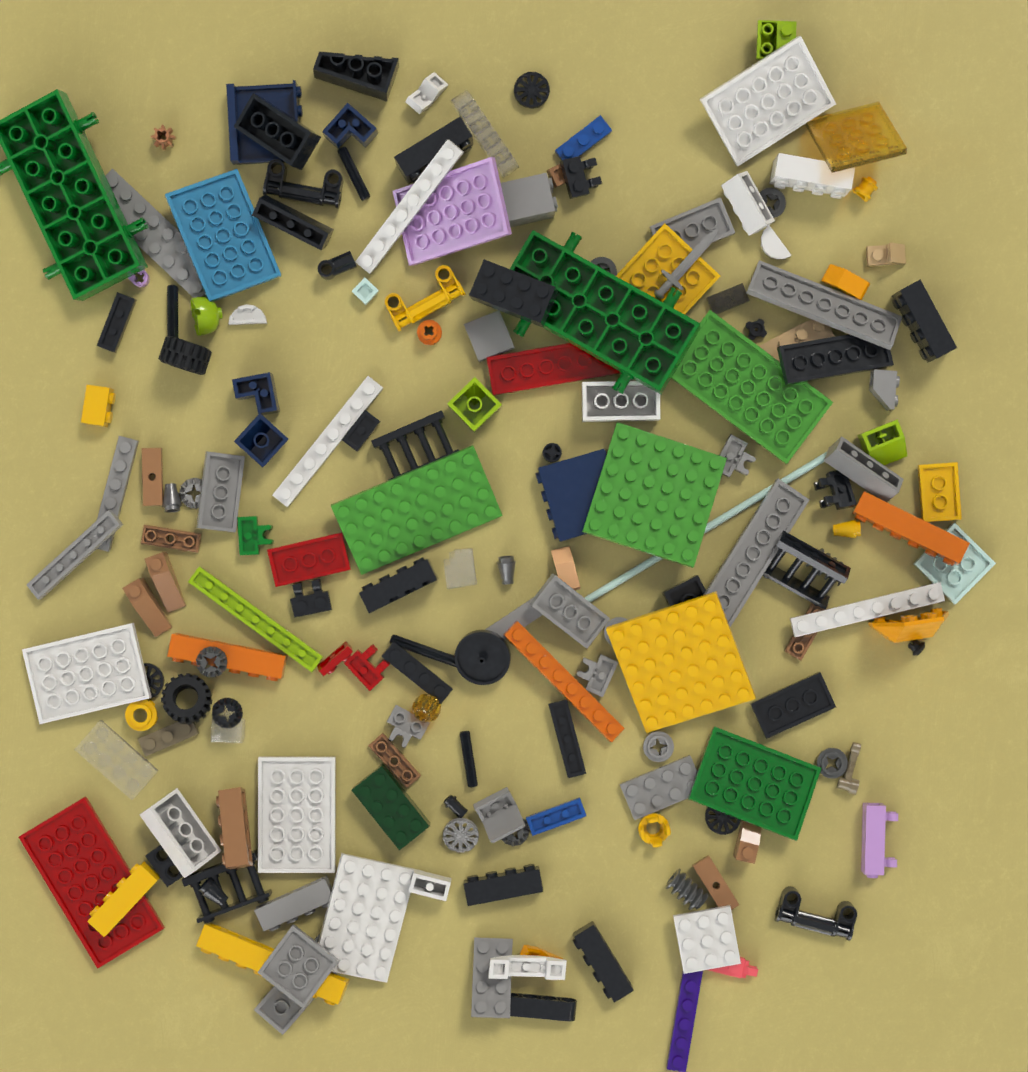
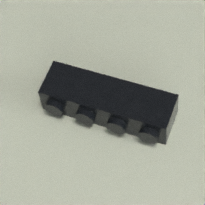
M263 195L259 198L252 216L319 250L327 246L334 231L329 226L268 195Z
M528 864L523 866L524 869L516 870L513 867L505 869L503 873L497 874V871H491L482 877H478V875L468 876L463 883L467 905L472 906L543 892L539 866Z
M593 921L573 932L575 938L573 943L578 950L582 949L585 955L582 956L588 966L592 965L595 970L593 975L598 983L600 981L605 987L603 992L608 999L612 998L615 1003L634 991L631 982Z

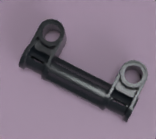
M273 159L269 162L263 185V195H277L279 198L321 206L326 204L339 209L344 183L340 172L335 169L327 171L324 176L323 188L286 182V165L279 159ZM276 165H281V172L278 174L273 173V168ZM333 175L339 176V180L335 184L329 182L330 177Z
M792 886L783 889L775 913L776 922L783 921L790 923L791 926L833 937L835 935L844 937L848 941L852 939L857 910L851 902L843 901L839 903L835 918L831 919L800 911L801 896L798 890ZM789 894H796V898L794 900H787V896ZM846 908L852 909L849 915H843V911Z

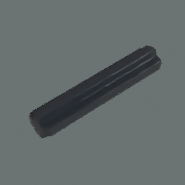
M344 146L338 149L337 152L360 199L364 201L370 198V194L347 147Z
M168 285L167 336L178 338V286Z
M461 731L460 741L467 786L472 788L476 787L478 782L469 731Z

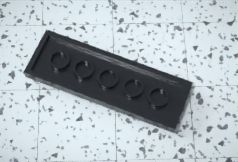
M850 334L777 347L785 385L887 368L894 365L891 350Z

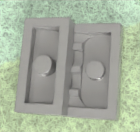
M499 310L464 324L479 362L487 360L486 357L497 356L514 349L513 342Z

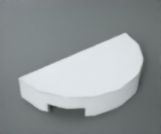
M768 225L761 236V247L764 253L774 259L784 260L791 257L790 252L770 225Z
M246 304L234 310L229 317L228 324L268 323L262 310L254 305Z

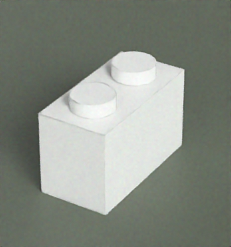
M414 869L409 892L446 901L452 878Z

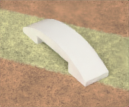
M535 955L490 958L488 978L508 979V976L545 977L546 980H565L567 961Z

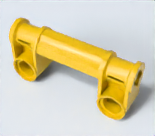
M442 265L435 271L436 280L441 287L440 290L406 308L398 294L391 293L386 296V308L398 331H401V328L410 323L414 324L447 304L452 303L451 300L458 296L466 295L450 267ZM442 270L449 272V277L445 280L440 279L438 276ZM391 298L399 300L397 307L392 308L388 305Z

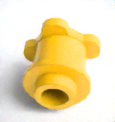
M869 176L867 178L862 177V182L859 186L852 190L854 194L858 195L865 202L870 200L872 192L878 189L876 186L877 182Z

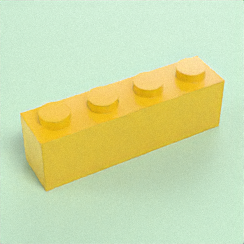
M145 861L141 865L136 863L129 871L131 875L127 879L123 877L116 885L118 889L114 893L110 891L103 898L105 903L101 907L97 905L89 913L92 917L87 922L103 937L118 924L160 879L157 872Z

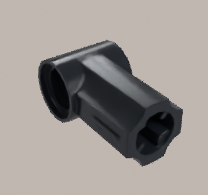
M348 251L332 259L321 261L317 269L323 279L331 280L336 275L357 266L351 252ZM331 266V273L323 274V267Z

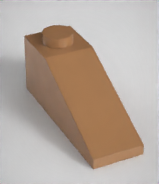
M161 552L145 558L150 576L167 612L185 607L186 603L168 553Z
M138 578L122 588L132 606L155 637L172 628L144 578Z
M741 820L733 853L736 860L755 864L762 828Z

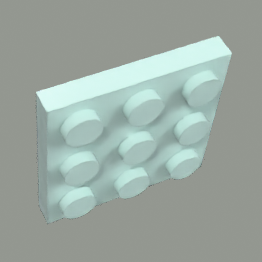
M953 523L946 531L970 543L960 564L950 566L943 562V558L937 555L932 557L925 552L913 564L932 583L941 582L943 594L953 604H957L996 563L956 523Z

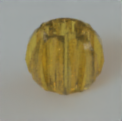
M422 694L415 699L412 711L420 721L424 723L432 722L438 718L441 712V704L438 698L432 694Z

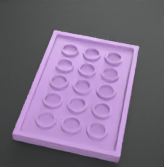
M489 157L451 170L402 233L409 266L512 234L495 158ZM413 184L393 190L396 207Z

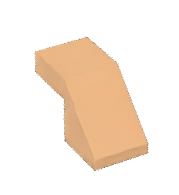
M570 546L551 550L558 578L574 590L581 589Z

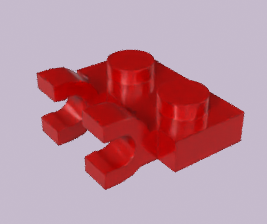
M374 644L363 653L358 649L344 662L369 691L384 678L381 672L390 665L384 659L375 667L368 660L378 650Z

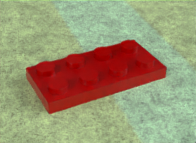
M342 532L267 550L275 587L351 570Z

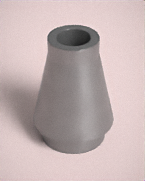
M174 483L165 484L162 507L165 509V512L169 513L180 511L182 504L177 491V485Z
M514 556L498 557L497 565L502 578V584H513L516 564Z

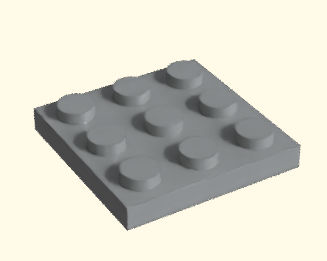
M292 925L260 968L258 974L304 1009L340 960L296 925Z

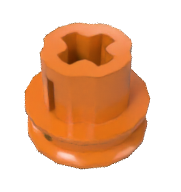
M425 320L418 326L417 335L419 340L425 345H434L441 339L442 330L440 325L434 320ZM433 328L432 331L434 334L432 336L430 334L426 336L425 329Z

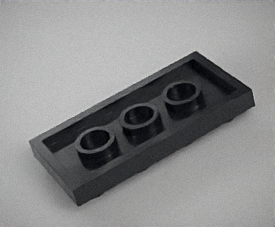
M817 672L750 703L766 739L836 708L821 672Z

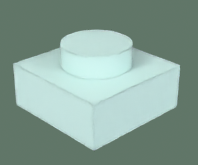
M365 277L352 290V293L365 305L379 292Z

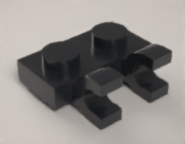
M580 156L560 161L570 199L590 194V188H595L602 184L600 176L586 180L584 170L597 166L596 158L581 162Z
M838 470L828 472L826 474L827 478H820L818 482L813 483L815 491L830 487L832 496H825L824 500L819 501L821 509L835 505L836 509L840 510L857 505L849 478Z
M320 579L311 581L314 594L304 595L302 582L292 585L296 596L290 599L294 618L332 610L329 591L322 590Z

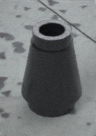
M210 878L199 888L202 896L220 906L228 899V896L216 881Z

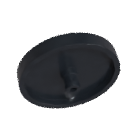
M475 630L466 634L459 641L455 650V665L458 672L467 681L477 685L493 684L499 681L508 671L511 661L510 649L506 641L497 633L489 630Z

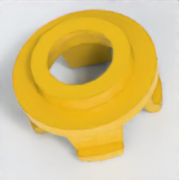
M149 699L130 703L125 712V719L128 725L137 731L150 729L158 720L155 703ZM142 708L147 712V719L144 722H137L134 719L133 714L136 709Z
M657 813L644 816L638 825V833L641 839L651 844L652 847L663 846L662 842L668 835H671L667 819ZM658 822L660 830L655 834H650L646 829L647 824Z

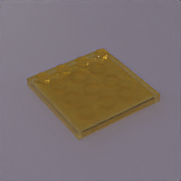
M880 102L815 117L806 123V127L831 173L907 154L906 145Z

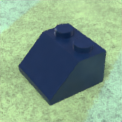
M259 413L234 442L261 467H264L289 439Z

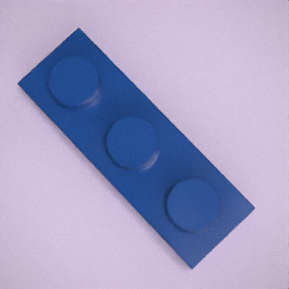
M600 115L558 147L555 153L561 160L581 156L610 134L612 129Z
M579 797L527 816L526 820L532 836L586 817V813Z

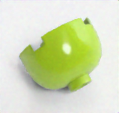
M207 297L191 298L192 318L194 317L195 324H198L194 325L197 336L212 333L219 326V319L223 318L221 307L217 308L216 303L209 301Z

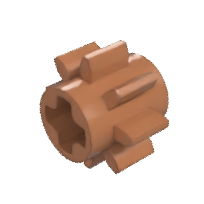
M164 125L159 129L154 128L155 134L151 136L153 140H157L154 145L156 147L161 145L163 150H166L167 146L173 147L172 141L176 137L170 135L173 132L172 128L170 127L166 130ZM161 136H166V140L161 139Z

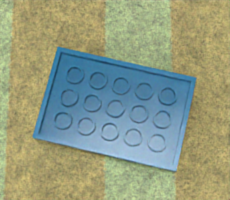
M238 169L165 194L167 203L209 301H216L281 277L280 270L258 218L252 216L254 208Z

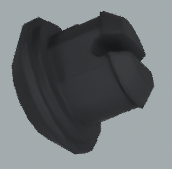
M912 640L913 644L909 643L908 648L913 651V656L919 655L925 648V642L920 643L918 640Z

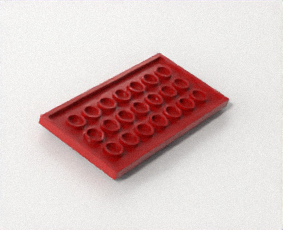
M86 796L18 837L97 969L165 928L146 895L133 906L105 937L87 922L92 917L89 913L97 905L101 907L105 903L103 898L110 891L114 893L118 889L116 887L118 882L123 877L127 879L131 873L129 872L130 868Z

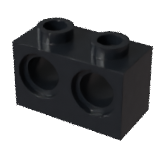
M159 845L145 855V857L166 887H169L183 876L180 872L173 874L170 871V867L175 866L169 856L167 859L160 857L159 851L164 849Z

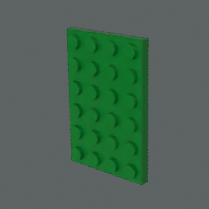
M714 726L688 800L797 841L822 768Z

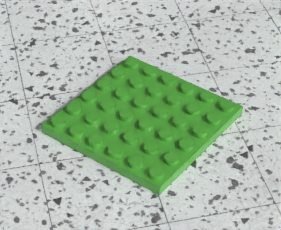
M617 422L582 532L693 568L727 458Z

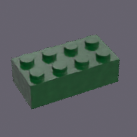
M381 764L351 790L399 851L430 827V821L384 764Z

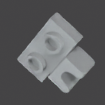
M733 435L729 436L719 455L727 458L722 474L730 477L735 470L747 476L749 471L744 468L743 464L745 461L755 462L756 458L744 452L748 443Z
M600 654L597 663L583 657L582 661L589 668L586 672L577 671L576 675L588 680L586 690L603 697L618 662Z
M396 705L387 720V723L395 726L389 740L393 741L397 735L403 737L402 747L406 748L412 736L421 740L429 722Z

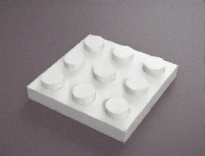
M730 905L673 915L684 974L741 964Z

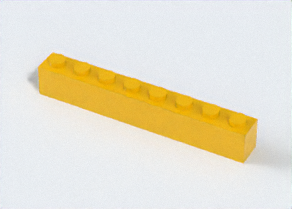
M211 922L204 924L196 945L201 948L200 951L203 953L219 955V959L227 962L229 960L236 962V966L243 969L247 967L253 969V973L259 976L261 975L258 974V971L274 951V948ZM331 972L313 998L320 997L325 999L324 1002L329 1005H338L343 999L350 979Z

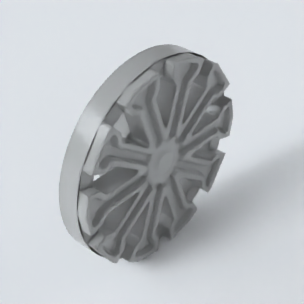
M456 818L449 821L444 827L443 840L452 851L461 853L470 851L478 842V828L469 819Z

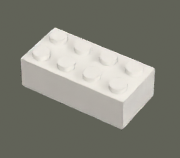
M779 153L773 161L769 184H773L775 188L779 189L790 187L796 192L807 190L812 191L811 193L814 195H823L824 193L830 194L832 198L841 199L852 189L856 166Z
M616 381L582 382L581 384L582 422L659 421L661 419L660 394L638 381H630L623 394L619 393L618 390L612 389Z
M178 788L140 814L184 878L222 851Z

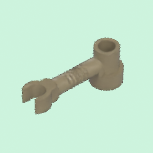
M856 742L852 744L844 778L839 777L837 788L846 790L854 795L858 791L859 780L853 779L852 776L861 749V744Z

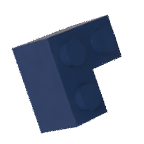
M347 103L322 133L327 140L340 149L351 135L366 148L377 136L378 131L373 124Z
M268 372L232 379L237 400L255 397L258 414L267 415L280 412L272 373Z

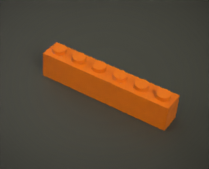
M865 491L852 512L856 520L863 523L868 521L873 524L872 527L881 532L886 530L890 532L891 537L897 540L902 538L908 541L907 544L913 548L918 549V547L926 550L925 553L932 557L937 555L943 558V562L950 566L960 564L970 544Z
M179 633L171 635L167 657H172V661L184 663V660L191 661V665L197 666L196 658L201 650L206 647H217L225 653L227 657L226 668L231 673L240 674V671L248 672V676L259 678V675L267 676V680L278 681V678L284 677L288 656L286 654ZM217 656L212 659L207 658L208 665L215 667L214 661Z

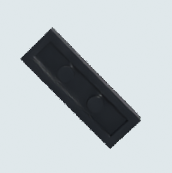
M117 292L96 346L114 353L117 352L137 301L136 299Z

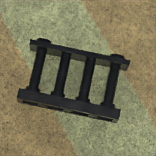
M442 410L371 440L375 449L379 448V450H382L393 478L459 451V449L453 451L443 429L442 420L445 419ZM429 425L435 427L446 452V455L437 459L424 433L426 431L425 427ZM413 432L418 436L429 461L420 466L417 465L406 440L408 439L407 435ZM395 440L397 443H400L411 470L400 474L389 449V443Z
M783 530L776 545L779 547V550L763 576L825 610L830 598L827 595L836 581H840L843 584L847 581L851 568ZM786 552L797 557L787 572L776 567ZM805 562L813 566L804 581H801L793 575L801 564ZM822 571L829 575L830 578L819 591L810 586L818 573Z
M257 849L252 851L253 866L247 867L257 893L256 895L246 898L236 872L238 869L230 870L223 865V862L192 873L182 879L184 887L188 885L191 888L193 887L201 908L202 915L196 919L197 923L203 921L206 924L215 920L214 917L256 901L259 904L269 900L268 897L272 894V890H263L254 866L255 860L258 859ZM226 872L230 876L239 901L229 905L226 901L220 906L221 908L210 911L205 897L199 891L201 881L210 878L215 880L222 889L218 877H220V873Z

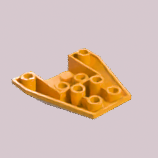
M942 608L930 609V612L921 613L920 617L906 615L901 616V620L894 621L881 616L873 618L874 621L868 623L871 628L890 642L897 643L933 637L949 616V612L942 611Z

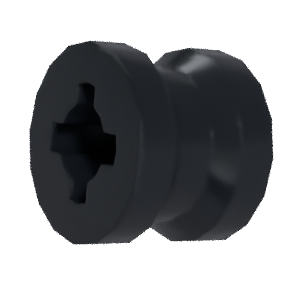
M549 443L543 449V457L550 463L558 461L562 455L560 446L555 443Z

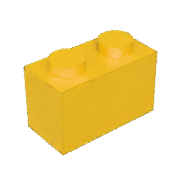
M86 385L81 423L108 427L113 417V413L110 411L111 405L115 403L116 394L113 393L114 389Z

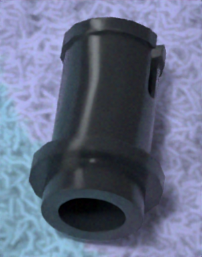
M449 795L443 802L445 808H449L458 818H462L468 810L456 799V796Z

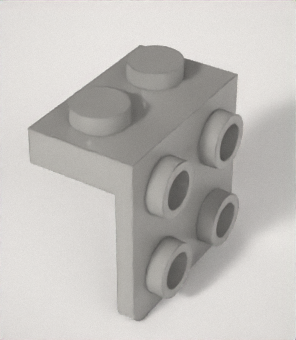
M507 787L473 804L491 843L501 840L525 826L518 806Z

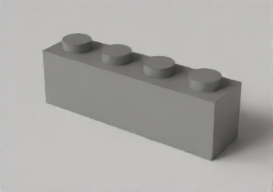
M842 436L829 447L824 458V462L885 502H888L899 493L904 480Z
M326 875L257 906L254 911L263 931L268 929L270 932L281 927L280 924L286 921L287 924L292 923L298 919L297 916L302 914L308 916L315 912V908L320 906L326 908L329 903L332 886Z

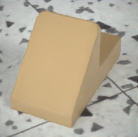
M889 243L887 245L867 246V266L906 264L905 245Z

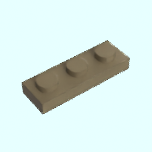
M176 722L143 736L138 741L146 757L199 734L195 722H192V724Z

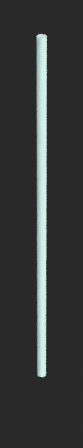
M827 452L780 480L786 484L792 482L822 464ZM772 485L707 523L704 534L765 498ZM657 556L650 557L584 598L589 602L594 601L663 558Z

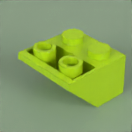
M758 20L756 60L760 61L796 38L797 22Z
M898 419L857 435L863 451L882 465H887L907 457L905 437Z

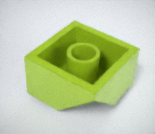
M476 377L447 403L474 433L502 407V404Z

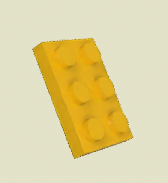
M958 462L918 465L921 519L926 522L961 520Z

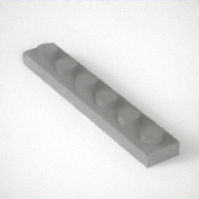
M119 436L97 520L108 510H112L119 519L139 441ZM115 533L97 549L110 552Z
M108 510L27 584V587L38 600L42 599L123 526L122 522L112 510Z

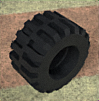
M166 336L158 359L173 367L204 375L212 352L208 348L195 343Z
M186 673V675L179 674L177 678L172 677L171 682L165 684L166 688L162 690L163 697L161 702L166 713L174 721H178L181 724H192V722L197 723L200 721V718L203 717L204 719L206 717L207 711L209 712L211 709L212 694L203 679H200L197 675L193 676L190 673ZM184 689H193L198 694L197 703L190 709H180L176 704L177 695Z

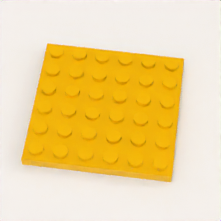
M717 591L606 627L607 634L646 733L756 699Z

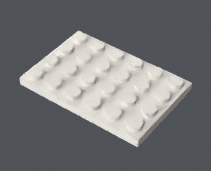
M801 36L794 38L700 98L703 107L736 166L743 164L836 105Z
M134 623L22 649L39 724L152 698Z
M259 756L258 873H335L336 757Z
M341 853L318 941L322 947L340 960L332 972L387 983L411 893L409 888L414 873L413 868Z

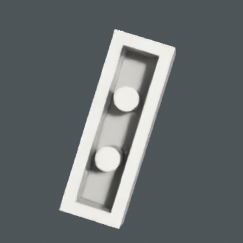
M748 171L737 174L721 185L724 195L729 199L734 213L739 217L743 229L749 236L775 222Z

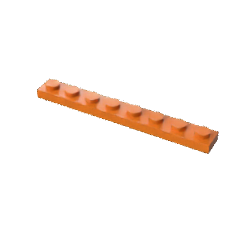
M518 621L503 634L609 742H613L625 729Z

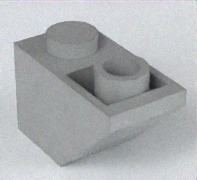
M876 369L870 371L869 391L886 411L894 410L898 405L896 388L899 387L900 383L897 371Z

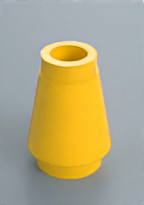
M851 520L834 524V536L848 538L861 536L860 521Z

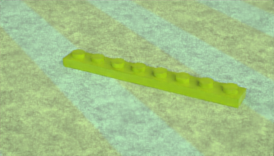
M201 566L197 568L188 582L310 672L314 671L324 657Z

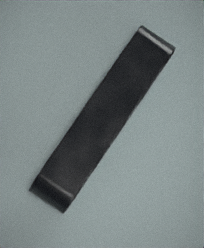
M511 993L510 1016L575 1021L577 1000L566 997Z

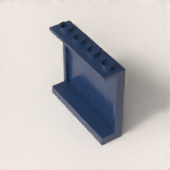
M293 80L291 84L238 87L234 84H226L230 160L232 164L269 163L273 159H279L284 162L234 128V125L253 93L266 99L300 122V117H303L302 105H299V98H302L301 86H298L296 80Z
M605 448L539 467V472L535 473L538 484L542 483L544 491H541L543 501L548 502L549 509L546 510L549 521L553 520L555 527L552 528L554 539L558 538L559 542L587 534L582 532L605 461Z

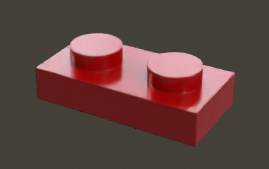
M345 641L317 665L318 671L323 677L327 673L331 674L334 672L341 661L345 662L351 657L353 650L349 643Z

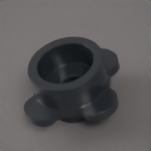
M762 319L746 323L750 340H755L756 337L763 338L767 335Z

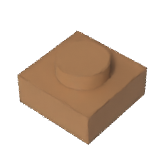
M560 164L547 170L555 188L565 184Z

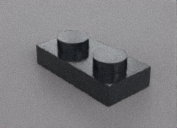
M364 410L342 441L358 452L381 421Z

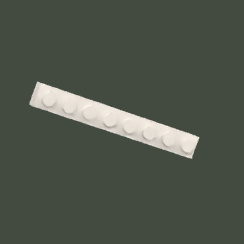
M447 140L355 261L369 274L375 270L464 153L453 142Z
M367 376L272 496L286 507H289L342 441L363 411L370 406L382 391L383 387Z
M941 582L793 617L790 618L794 637H799L943 602L945 598Z

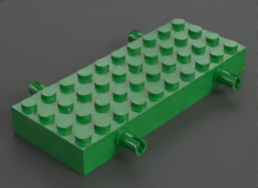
M56 89L0 120V144L7 159L0 162V176L13 170L56 263L43 269V273H47L45 277L50 280L62 274L73 300L84 301L148 268L134 238L135 234L148 229V224L145 225L147 222L141 217L128 225L85 134L86 129L99 123V120H96V114L91 112L87 116L78 119L67 93Z
M532 230L510 269L556 287L558 294L543 328L620 371L621 374L612 387L615 391L618 390L619 393L623 394L630 380L634 379L662 395L701 329L699 322L674 309L682 293L679 290L675 291L676 289L671 287L664 302H661L575 254L574 250L580 240H582V237L578 234L575 235V232H571L565 245L561 246ZM520 319L513 332L524 337L531 323Z

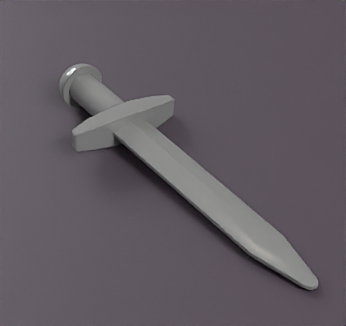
M717 228L697 244L672 274L661 270L667 281L658 291L655 290L654 295L657 299H663L664 294L672 285L679 290H683L678 280L709 247L718 233Z

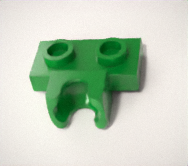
M258 516L237 517L240 555L260 554L259 545L274 544V540L266 539L264 536L267 530L273 529V525L258 526Z

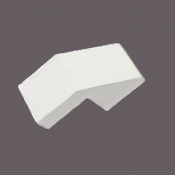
M434 72L424 79L419 89L408 96L405 102L418 114H421L434 103L447 88L448 84Z

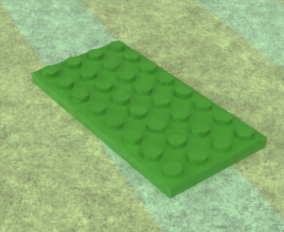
M709 310L700 322V331L671 379L783 463L787 464L833 402L807 382L785 385L781 364L778 360Z
M473 445L331 504V508L361 575L503 516Z

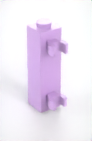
M863 803L861 872L867 875L868 878H878V875H884V867H897V859L895 857H885V822L898 821V813L895 811L886 812V806L882 803Z

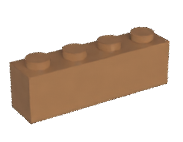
M237 787L219 790L218 796H216V804L220 808L218 823L222 827L220 843L221 846H224V854H222L223 865L230 870L253 866L245 789Z

